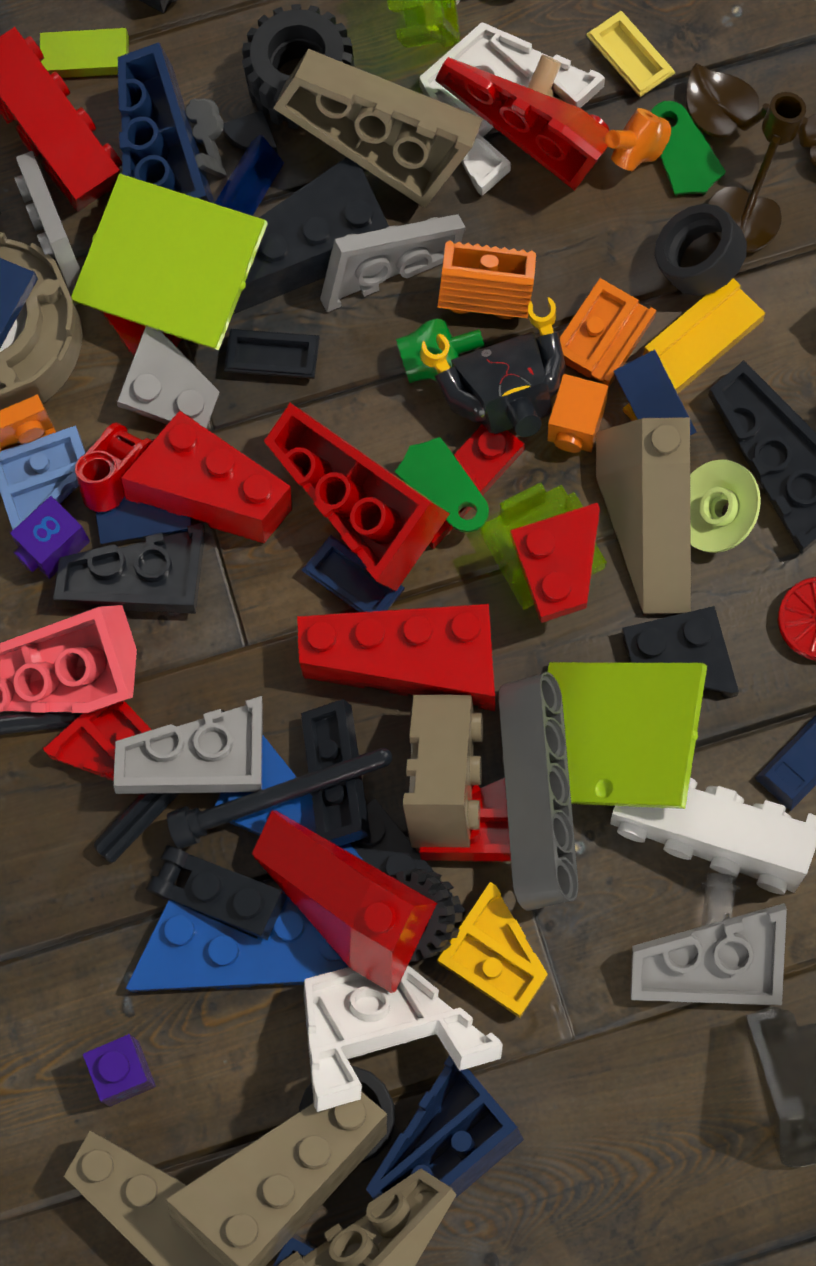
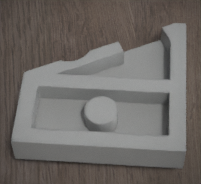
M146 326L117 401V406L164 424H168L181 411L207 429L220 392L161 331Z

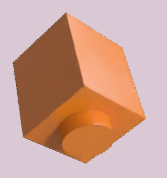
M563 374L548 423L547 441L554 442L556 447L567 452L578 453L584 450L592 453L596 432L599 430L607 404L608 385Z

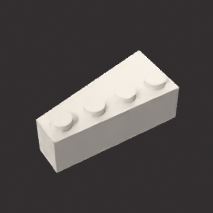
M690 778L685 809L615 806L610 824L618 827L617 833L621 836L642 843L645 842L646 838L665 844L663 850L675 857L691 860L692 855L710 861V868L721 874L738 877L740 872L758 879L757 885L762 889L784 895L786 890L795 893L807 875L816 849V815L808 813L806 822L796 820L785 812L786 808L784 805L765 800L764 804L755 803L753 806L743 804L744 799L736 791L721 786H708L705 792L697 790V782L693 778Z

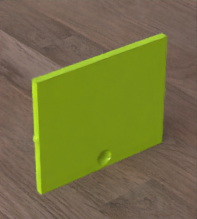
M119 173L98 229L92 237L93 242L71 298L75 303L219 351L240 294L246 287L245 281L268 222L255 216Z
M549 662L548 672L555 677L562 695L571 804L686 808L695 743L698 739L697 730L707 665L704 663Z

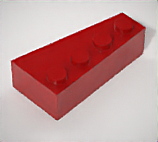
M13 27L0 36V115L7 124L13 120L18 122L19 125L15 128L22 143L29 152L33 151L35 157L39 154L43 156L45 160L41 164L45 172L73 208L79 212L114 188L122 162L109 143L102 146L92 133L96 130V127L88 113L82 107L76 110L67 98L70 95V91L61 76L56 71L49 74L41 61L44 59V55L33 38L28 36L24 39L16 27Z
M489 604L297 616L299 664L303 677L306 679L358 688L372 687L408 696V694L472 695L473 705L478 706V709L495 711Z

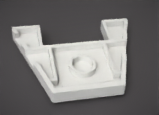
M481 22L419 77L420 88L425 96L480 117L435 81L444 61L450 57L528 87L543 53L532 49L531 43ZM557 54L551 57L562 63L551 88L566 103L581 108L604 87L605 77L593 70H590L589 73L571 66L570 60ZM484 119L480 125L473 147L461 161L474 187L481 196L511 171V162L483 138L494 128Z
M409 965L394 993H390L349 967L304 979V1003L313 1100L317 1112L361 1099L362 1084L347 1060L349 1058L363 1056L367 1053L409 1043L413 1040L436 1034L460 1071L501 1059L503 1044L494 1034L489 1033L485 1036L472 1025L473 1017L462 1008L452 1009L438 997L439 990Z

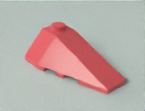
M123 605L97 607L1 642L0 712L90 713L133 698L137 649Z

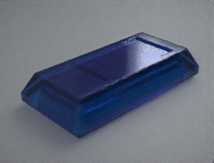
M259 135L251 141L214 204L253 216L284 164L263 135Z

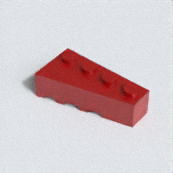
M289 403L264 440L265 444L294 480L312 498L318 510L324 517L329 519L341 534V538L351 551L356 553L366 565V569L377 582L397 591L450 513L292 403Z

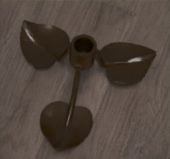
M696 63L691 70L687 82L686 107L688 114L698 129L716 138H726L736 130L737 126L741 130L747 131L763 120L762 131L767 141L770 142L751 193L739 187H726L717 191L708 203L718 205L730 214L744 234L747 242L746 253H752L764 248L775 238L782 221L780 206L771 199L758 197L778 145L791 142L798 133L800 145L802 147H810L809 159L816 167V114L808 118L804 117L806 114L805 102L801 97L791 92L776 94L770 104H763L761 111H759V97L751 85L738 77L712 71ZM713 232L716 238L720 241L722 233Z

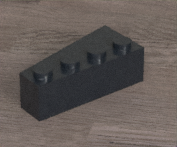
M348 157L344 158L259 217L266 220L268 224L245 281L246 287L240 294L233 314L325 278L335 239L349 234H362L389 227L360 165Z

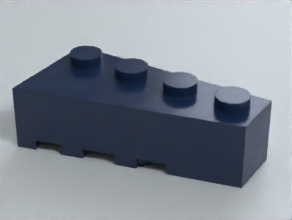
M158 42L118 57L119 111L121 112L122 132H119V142L123 173L120 174L215 204L206 173L198 167L195 155L199 154V150L192 134L190 121H188L185 113L186 108L173 66L161 44Z

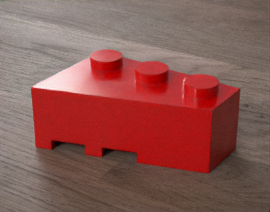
M181 411L173 417L121 477L126 500L139 504L141 502L167 510L169 513L179 516L184 515L207 522L211 528L260 543H265L292 511L290 485Z

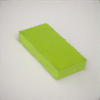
M115 28L40 33V50L44 55L41 63L49 74L56 71L61 78L118 75V57L129 53L127 29Z

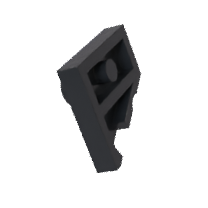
M715 606L622 628V637L629 663H704L707 665L704 689L720 692L723 697L727 698L738 696V686Z

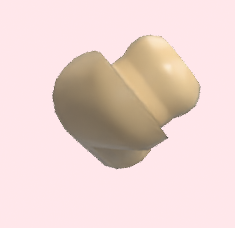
M542 54L527 88L555 98L551 87L562 63Z

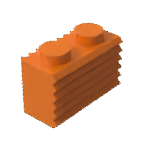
M451 240L446 242L437 308L450 309L458 314L476 312L493 314L501 319H512L514 317L528 319V306L531 302L534 285L536 253L533 250L527 253L524 249L517 251L515 248L508 250L506 247L499 249L497 246L490 248L488 245L481 247L478 243L472 246L469 242L464 245L460 241L455 244Z

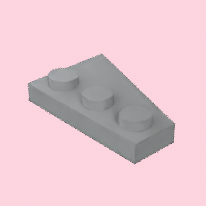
M33 151L16 157L22 175L14 178L24 203L31 200L34 202L26 205V209L35 231L43 228L45 232L37 235L45 255L49 254L52 258H56L72 296L81 270Z
M459 214L441 218L433 217L421 222L389 226L381 230L362 234H349L335 239L320 298L326 312L341 307L340 299L361 290L364 297L379 291L380 283L397 274L410 278L442 264L445 243L450 240L454 244L462 241L466 227Z
M262 696L247 700L245 706L221 712V709L205 713L203 714V719L176 727L170 724L115 741V794L257 792L262 790Z
M785 903L632 946L631 1000L782 1005L787 914Z

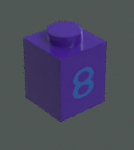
M52 496L46 499L10 532L11 537L18 546L13 552L18 560L31 573L39 568L49 579L57 573L60 557L79 553L90 543L83 527Z
M130 1034L83 1053L99 1100L110 1107L156 1087L140 1043Z

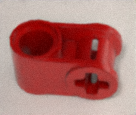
M116 422L109 425L96 443L75 464V473L85 506L96 512H106L117 507L125 497L121 477L153 440L149 438L141 440L128 433L126 426Z

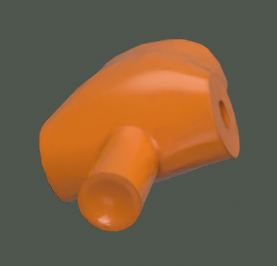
M637 108L623 130H610L606 134V145L614 149L611 160L619 167L628 171H634L642 162L655 161L661 156L670 140L671 125L666 119L658 117L648 110Z

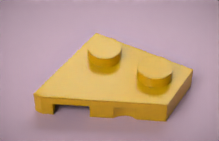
M490 882L459 927L460 931L457 938L450 940L452 945L442 952L437 961L438 964L521 1018L548 974L536 953L530 947L517 920L514 919L505 904L499 889Z

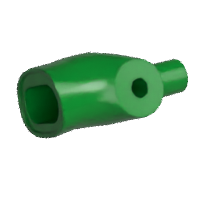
M433 319L422 324L416 331L397 338V345L409 383L426 379L436 381L434 377L438 374L436 369L425 365L421 361L420 351L423 341L428 351L437 355L442 353L436 341L437 334L444 335L450 344L446 360L450 368H452L451 360L458 358L459 354L485 346L480 329L452 337L444 320Z

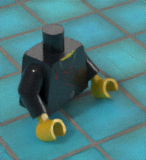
M548 297L550 313L546 317H538L534 314L532 301L528 306L529 320L535 328L539 329V337H536L534 332L531 331L451 360L452 368H450L446 360L450 344L444 335L437 334L436 341L438 347L442 350V353L437 355L430 353L425 342H422L420 351L421 361L425 365L436 369L438 374L434 377L449 408L454 413L473 422H481L493 434L514 428L520 437H529L539 431L542 425L540 418L549 416L552 412L550 398L558 393L566 369L559 333L553 332L552 325L556 320V305L550 297Z

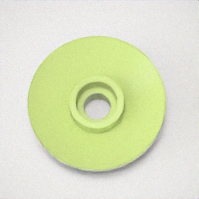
M714 460L701 465L690 474L691 545L693 547L710 553L724 552L739 545L754 528L760 512V490L754 476L744 466L730 460ZM729 503L727 512L722 516L723 507Z

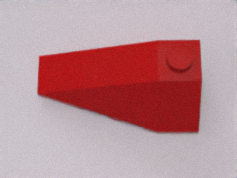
M450 57L444 61L435 81L574 191L608 148L605 143V136L609 132L608 125L600 117L588 114L579 107Z
M272 810L252 852L254 858L350 969L390 993L396 992L437 903L280 812Z

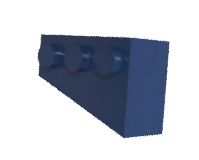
M450 1055L446 1059L445 1067L431 1090L425 1093L418 1104L419 1109L403 1134L400 1133L367 1186L366 1190L373 1199H376L421 1168L451 1187L456 1193L455 1198H457L524 1140L515 1123L468 1068L459 1071Z

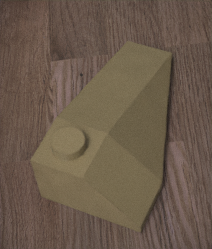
M690 417L641 418L596 432V480L603 495L643 615H678L691 612Z
M421 1168L368 1204L365 1216L344 1230L338 1223L324 1233L327 1239L326 1242L303 1257L296 1251L284 1259L278 1266H415L456 1197V1193L451 1187Z

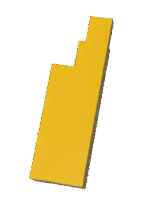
M734 278L722 288L713 293L706 294L644 347L643 355L656 350L677 394L764 321L765 312L740 289L741 285ZM628 403L623 408V412L632 421H635L637 418Z

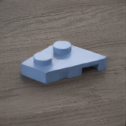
M76 425L0 452V493L12 530L50 496L60 504L79 486L75 473V464L86 452Z

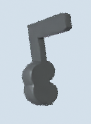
M194 98L186 106L185 113L188 121L195 124L192 129L195 141L205 144L208 155L204 153L195 155L198 167L207 173L223 178L227 174L215 139L221 135L224 129L223 120L219 115V108L211 99Z

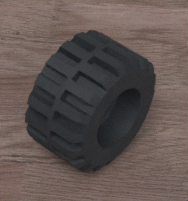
M301 4L291 5L292 10L283 11L282 7L274 9V16L271 18L263 15L257 20L259 28H250L247 33L248 43H243L242 63L249 96L252 103H256L257 110H263L265 116L270 114L271 122L279 126L283 121H287L288 128L298 129L299 125L273 109L287 79L290 77V75L283 74L278 70L285 63L293 59L302 58L308 49L355 67L352 43L350 37L347 36V29L342 23L336 24V18L333 14L327 11L324 15H320L319 7L310 5L308 10H302Z

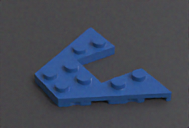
M264 735L262 737V790L297 778ZM221 792L215 806L254 792ZM311 794L229 822L260 836L271 811L276 810L317 834ZM350 843L339 846L363 860ZM287 897L268 940L259 937L257 939L169 899L126 989L129 992L138 993L139 991L177 989L186 991L196 988H244L255 985L275 984L303 985L306 978L348 968V965L289 897Z

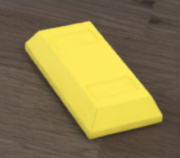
M619 11L586 34L589 40L639 97L675 74L673 68L622 11Z

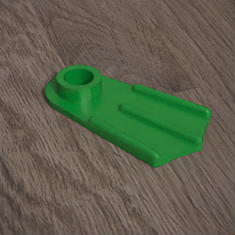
M674 101L660 102L652 108L651 112L658 117H670L676 121V125L671 127L670 140L660 156L674 195H705L714 183L725 175L726 171L687 110L681 104Z
M437 437L424 443L410 445L403 461L395 470L396 475L450 513L446 521L456 530L474 532L483 527L489 516L487 501L442 438ZM464 507H472L477 513L472 519L467 520L459 516V511Z

